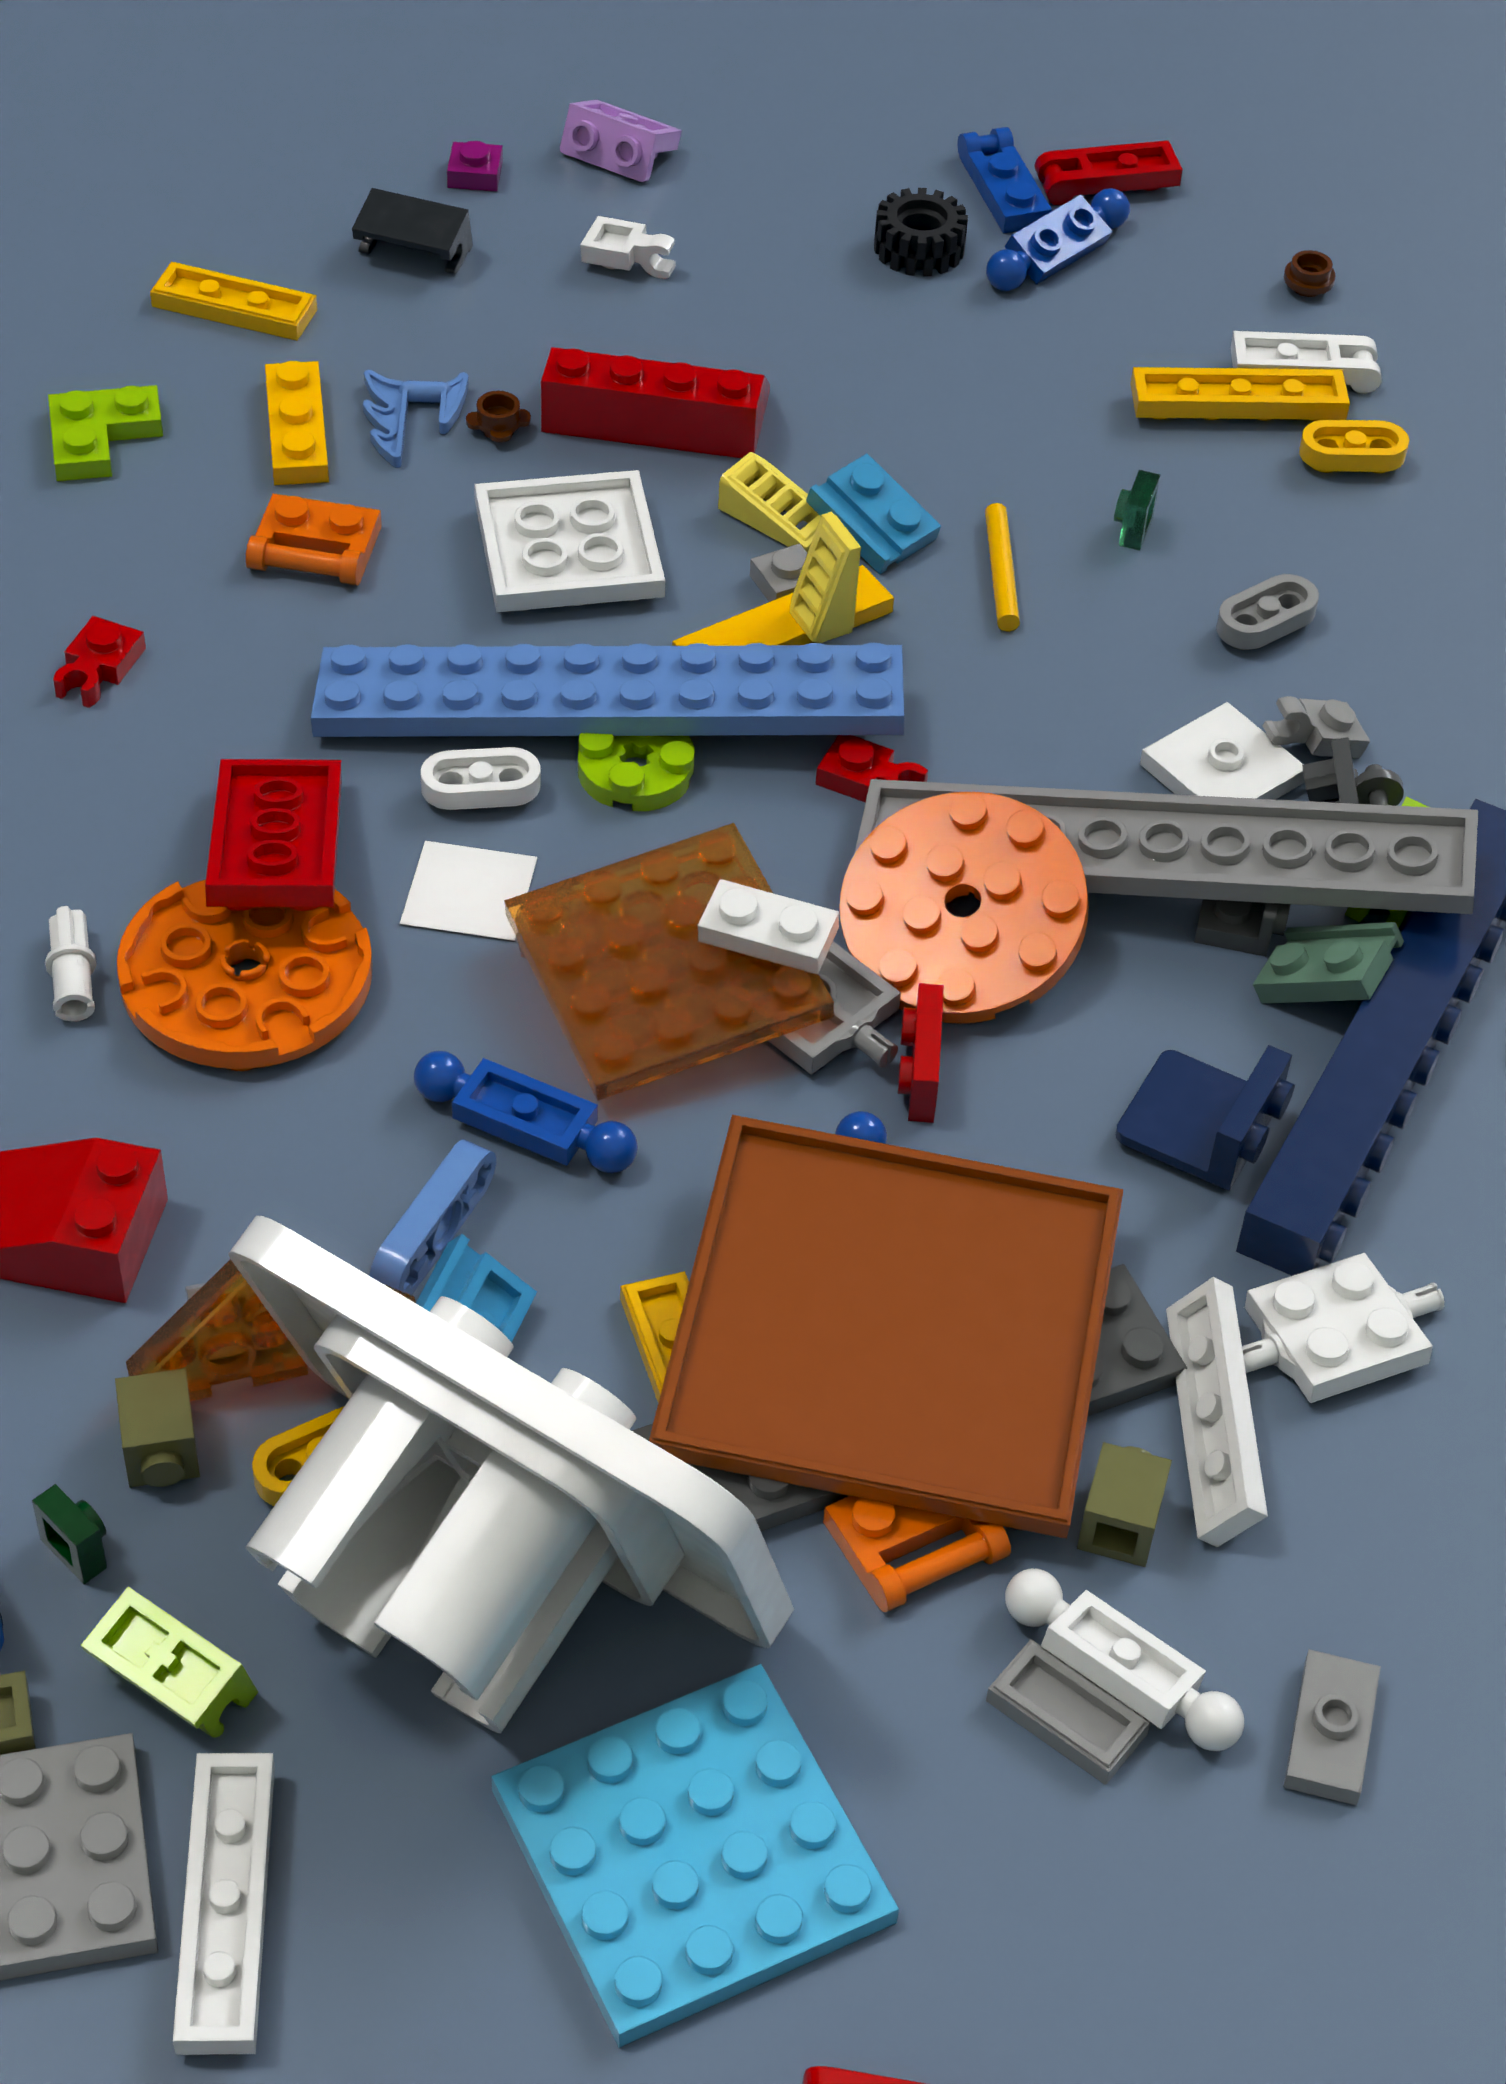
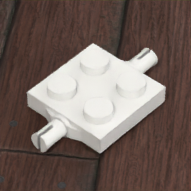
M1366 1253L1247 1290L1245 1309L1261 1331L1262 1340L1242 1346L1246 1373L1274 1365L1293 1378L1307 1400L1313 1403L1429 1364L1433 1345L1413 1318L1442 1310L1445 1303L1442 1291L1437 1289L1438 1285L1436 1283H1430L1427 1286L1403 1294L1396 1292L1395 1289L1387 1284Z

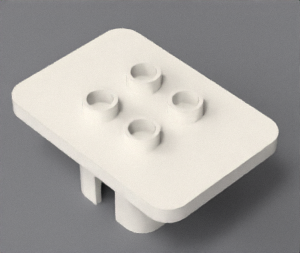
M255 1216L228 1253L230 1259L307 1366L333 1389L349 1399L246 1545V1549L256 1561L272 1572L277 1565L287 1570L278 1582V1585L296 1604L325 1626L377 1658L391 1636L407 1645L444 1671L431 1689L434 1696L496 1733H502L601 1582L630 1599L647 1606H652L663 1590L742 1639L763 1648L771 1647L794 1611V1607L754 1515L740 1500L717 1482L631 1431L630 1429L636 1421V1416L621 1400L586 1376L567 1368H562L552 1383L546 1381L507 1358L514 1348L512 1342L492 1323L465 1305L448 1297L441 1296L429 1312L284 1225L264 1216Z

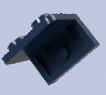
M1268 1045L1246 1081L1178 1051L1166 1050L1161 1053L1119 1120L1115 1134L1116 1139L1125 1146L1230 1191L1246 1162L1254 1164L1260 1156L1269 1134L1270 1128L1267 1126L1272 1117L1280 1120L1289 1105L1295 1088V1084L1286 1081L1292 1054Z

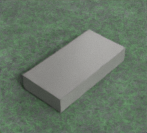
M1032 1639L1028 1641L990 1685L986 1697V1702L1105 1785L1147 1736L1151 1723L1042 1648Z

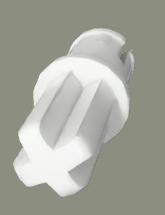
M61 906L57 908V914L49 919L51 951L47 954L45 965L46 971L53 977V1010L56 1016L64 1021L74 1022L88 1018L95 1010L91 974L96 968V957L88 945L86 915L82 910H71L68 906Z

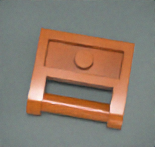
M273 493L256 534L251 535L246 549V567L248 569L266 571L268 566L336 576L339 577L341 583L358 586L382 527L381 510Z
M848 1496L826 1506L824 1509L823 1523L875 1604L883 1612H888L904 1605L907 1601L906 1595L982 1560L990 1565L1009 1557L1011 1554L1008 1535L1003 1526L855 1496ZM962 1530L966 1537L895 1569L890 1564H886L957 1531Z

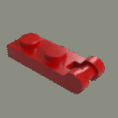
M1169 140L1048 151L1041 154L1034 164L1039 180L1044 183L1043 188L1047 199L1054 205H1063L1072 200L1074 196L1097 194L1099 191L1107 188H1114L1120 191L1142 189L1152 191L1163 187L1180 186L1183 171Z

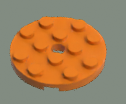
M954 792L932 796L906 806L885 819L865 838L851 859L843 879L839 904L842 932L849 953L901 992L899 1009L903 1011V1008H916L919 983L944 985L942 1022L963 1024L996 1019L995 1013L1013 1008L1027 1000L1031 1004L1052 989L1068 971L1081 948L1086 933L1089 909L1087 885L1082 864L1071 842L1060 828L1045 815L1020 801L984 792ZM969 892L974 893V897L981 903L975 913L966 917L952 915L948 912L946 906L947 902L950 903L959 896H967Z
M206 879L183 888L177 881L154 895L140 908L126 927L121 938L117 955L118 981L123 1005L135 1026L145 1037L168 1053L181 1059L210 1067L248 1071L253 1068L282 1064L314 1052L329 1043L350 1025L365 1003L372 980V952L367 928L362 927L360 921L351 911V902L336 889L334 907H317L309 911H297L289 907H254L249 910L234 911L226 907H206ZM244 959H253L261 963L253 969L242 970L240 976L235 975V969L231 967L241 963Z

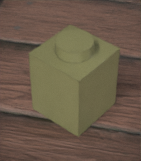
M186 1368L115 1378L122 1449L129 1488L144 1485L164 1487L175 1484L180 1480L200 1477Z
M1103 1442L1084 1511L1077 1549L1146 1567L1172 1460L1152 1455L1150 1452L1139 1447H1121Z

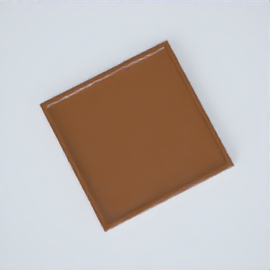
M732 1115L649 1441L689 1464L1067 1539L1124 1189Z

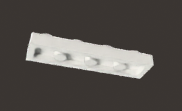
M1212 1277L1168 1307L1166 1313L1170 1340L1187 1366V1369H1184L1176 1377L1197 1539L1219 1547L1268 1517L1233 1286Z
M197 1753L173 2030L175 2055L256 2054L275 1773L273 1753Z

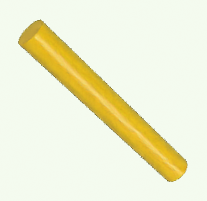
M993 503L985 509L997 625L1000 630L1010 632L1019 627L1020 619L1007 509L1003 504Z

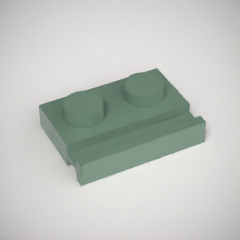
M1396 922L1287 928L1284 933L1288 940L1287 943L1276 946L1254 981L1253 987L1262 1004L1370 1000L1393 961L1390 953L1392 948L1401 947L1404 940Z

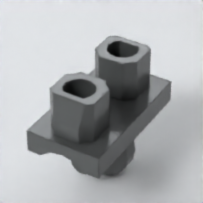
M1349 737L1331 741L1333 759L1302 765L1309 801L1321 802L1339 798V801L1332 803L1397 806L1403 799V782L1395 772L1383 769L1378 764H1372L1366 767L1365 772L1358 776V772L1353 765Z

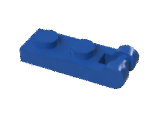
M1009 127L995 128L991 130L989 135L978 136L976 132L959 134L957 146L960 160L1003 234L1017 232L1052 212V208L1014 147L1013 136Z

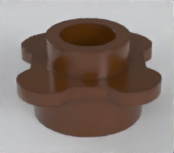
M490 391L483 394L477 400V412H470L466 416L468 428L483 431L486 437L495 442L509 441L515 430L519 427H526L531 422L530 412L526 409H520L518 398L506 391Z

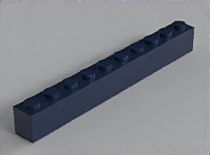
M1478 799L1474 800L1470 809L1478 810L1473 914L1412 912L1401 932L1404 940L1402 946L1392 948L1390 952L1393 957L1392 963L1370 1000H1363L1248 1206L1236 1252L1291 1276L1317 1268L1321 1260L1328 1263H1333L1347 1232V1227L1341 1225L1344 1216L1347 1214L1356 1218L1360 1213L1371 1186V1182L1365 1179L1369 1169L1378 1173L1382 1171L1395 1140V1137L1388 1135L1392 1126L1404 1129L1418 1096V1094L1411 1090L1415 1083L1423 1086L1428 1084L1440 1055V1051L1434 1049L1436 1043L1440 1041L1444 1044H1449L1462 1014V1010L1456 1008L1459 1000L1466 1003L1472 1001L1484 969L1477 966L1481 960L1491 963L1502 941L1505 929L1500 928L1499 925L1501 921L1506 922V810Z

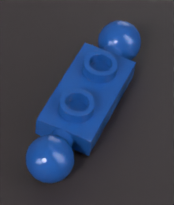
M1107 188L1099 191L1093 197L1091 204H1089L1080 194L1012 234L1004 246L1006 249L993 254L987 263L986 275L989 282L998 290L1011 291L1018 288L1028 274L1038 284L1102 246L1113 231L1111 229L1120 227L1128 219L1130 213L1128 198L1120 190Z
M433 1051L426 1054L415 1067L414 1082L422 1096L434 1102H445L454 1098L452 1101L453 1119L566 1166L579 1148L586 1151L588 1160L595 1168L605 1173H618L625 1170L633 1163L637 1155V1139L628 1126L617 1121H606L595 1126L598 1121V1104L485 1058L482 1059L471 1075L465 1073L463 1064L455 1055L446 1051Z

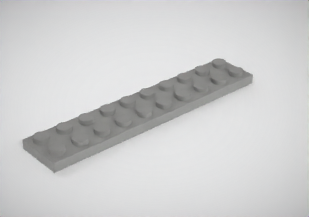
M871 779L855 849L856 852L865 838L885 819L917 801L946 793L984 792L1020 801L1036 809L1059 827L1071 842L1080 859L1086 879L1087 893L1473 914L1478 810Z

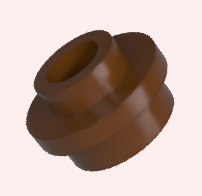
M1305 250L1296 253L1292 261L1286 265L1284 281L1297 294L1304 297H1315L1333 288L1336 274L1332 268L1333 263L1327 255L1318 251Z

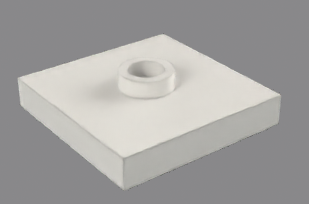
M1228 702L1142 749L1140 765L1175 795L1276 800L1305 783L1302 767L1304 764L1281 745L1272 743L1264 731Z

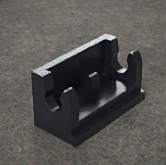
M371 188L352 227L353 238L362 240L358 252L370 254L378 240L440 254L441 259L449 260L446 264L445 272L457 274L467 253L471 251L473 246L468 209Z

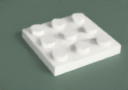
M639 470L474 484L475 504L496 613L665 597V577Z

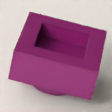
M481 141L453 142L447 168V188L497 191L503 164V145L486 144Z

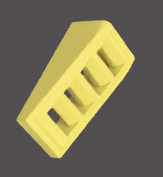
M749 452L723 473L720 478L718 509L787 547L800 543L808 553L821 518L806 502L808 494L771 463L753 452ZM784 510L787 511L783 516L780 514ZM802 520L808 523L801 530L796 527Z
M832 511L821 515L790 604V614L813 643H823L852 633L854 628L861 546Z

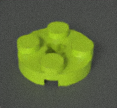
M580 733L578 778L584 790L592 798L604 805L613 807L614 800L620 803L632 804V811L646 812L657 810L676 802L688 790L690 778L694 773L695 748L689 736H613L612 734ZM640 757L646 759V765L639 766L634 761H625L628 758Z

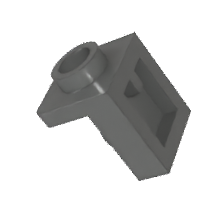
M1203 899L1194 942L1267 957L1272 934L1284 936L1290 904Z

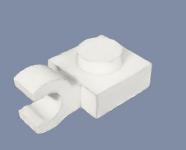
M597 216L580 244L581 262L601 265L607 269L628 271L636 262L651 276L666 279L673 272L676 261L664 259L658 254L669 255L675 245V239L666 234H646V224Z

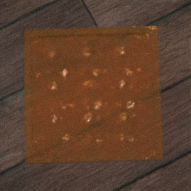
M734 823L504 900L506 917L597 1101L834 1017V1001L819 974L698 941L699 921L720 879L773 893Z

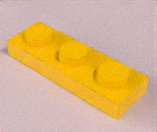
M287 361L284 363L265 364L274 485L329 482L319 361Z

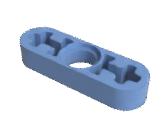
M464 1139L457 1142L381 1244L373 1260L369 1276L408 1299L441 1256L448 1242L453 1239L484 1196L494 1175L496 1154Z

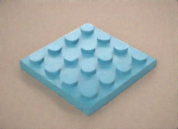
M762 1664L491 1776L492 1792L618 2048L897 1923L899 1913L897 1904Z

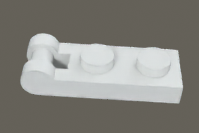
M1233 331L1230 346L1233 368L1342 369L1345 384L1351 385L1354 391L1362 394L1375 391L1382 382L1380 367L1376 362L1378 359L1376 344L1370 337Z

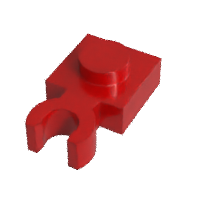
M92 616L64 651L66 665L59 668L53 678L56 698L63 699L69 690L81 687L83 706L90 708L95 705L101 697L100 684L102 681L119 685L145 651L144 632Z
M838 735L817 767L815 785L866 803L871 779L927 782L928 770L917 763H893L895 751L893 749L853 735Z

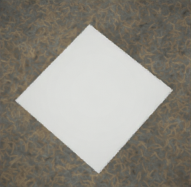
M425 841L400 924L515 941L538 857Z

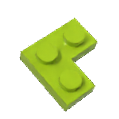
M157 385L125 386L117 389L94 391L74 390L67 393L48 394L57 481L112 477L109 441L163 437Z

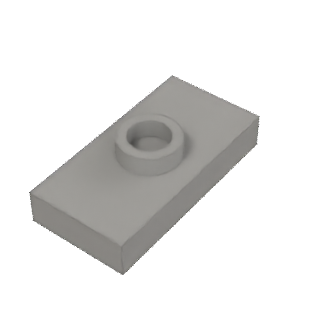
M1308 1650L1304 1662L1283 1788L1357 1806L1362 1791L1381 1666Z

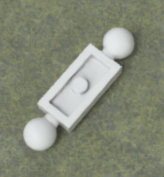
M1026 1569L1016 1574L1010 1580L1005 1593V1602L1009 1613L1016 1621L1026 1626L1039 1627L1048 1624L1049 1626L1041 1647L1160 1729L1176 1713L1185 1718V1727L1189 1737L1196 1745L1205 1750L1222 1751L1230 1748L1239 1740L1244 1729V1714L1238 1702L1223 1692L1208 1691L1202 1694L1198 1692L1206 1670L1088 1590H1085L1070 1605L1063 1600V1593L1059 1582L1053 1575L1044 1570Z

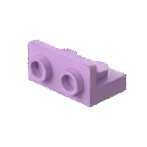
M599 100L570 103L560 144V152L636 181L645 182L650 179L654 159L657 158L658 153L678 149L682 130Z

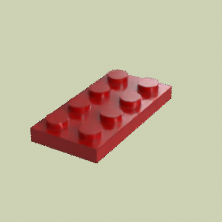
M220 760L205 882L206 907H226L234 911H244L254 907H289L297 911H309L317 907H334L342 786L341 760Z

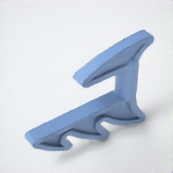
M372 370L364 371L365 385L370 397L376 403L374 404L369 399L363 401V412L376 428L370 431L371 443L378 453L393 467H401L408 402L440 403L439 432L440 434H446L458 419L465 403L469 385L468 374L465 372L459 373L456 378L447 382L400 381L385 378Z

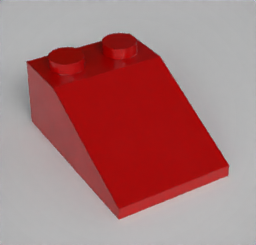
M96 1137L0 1151V1279L126 1303L168 1201L161 1150Z

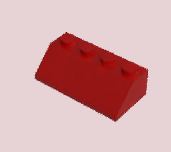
M551 347L541 379V432L743 458L749 452H756L770 393V383L765 375L746 373L736 369L723 370L692 366L682 362L669 363L638 359L628 355L615 356L585 352L574 348L562 349Z

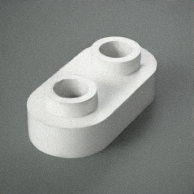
M516 747L441 751L428 757L421 767L422 795L428 803L440 809L458 810L519 806L533 800L538 795L541 787V769L538 759L531 752Z

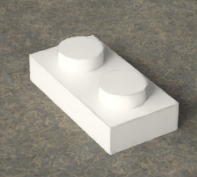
M720 879L699 921L698 941L818 974L838 931L839 911Z

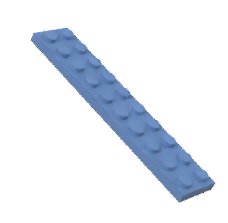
M639 643L630 646H592L589 644L533 646L530 644H518L515 646L477 647L470 644H461L455 647H418L405 644L397 647H359L357 645L323 647L311 713L313 737L579 736L580 733L612 734L613 736L904 735L902 645H884L881 643H866L863 645H825L822 643L766 645L751 643L745 646H709L703 643H695L687 646H651Z

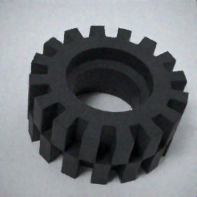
M910 188L902 189L900 197L894 192L887 195V201L882 200L879 203L876 214L875 254H879V260L883 264L891 261L890 269L896 272L905 267L906 275L915 276V270H922L923 277L932 276L933 269H936L940 274L948 272V266L955 268L959 265V261L963 259L965 252L968 215H965L966 209L963 204L957 206V199L953 196L944 200V192L935 190L933 195L926 194L927 188H918L917 194H912Z

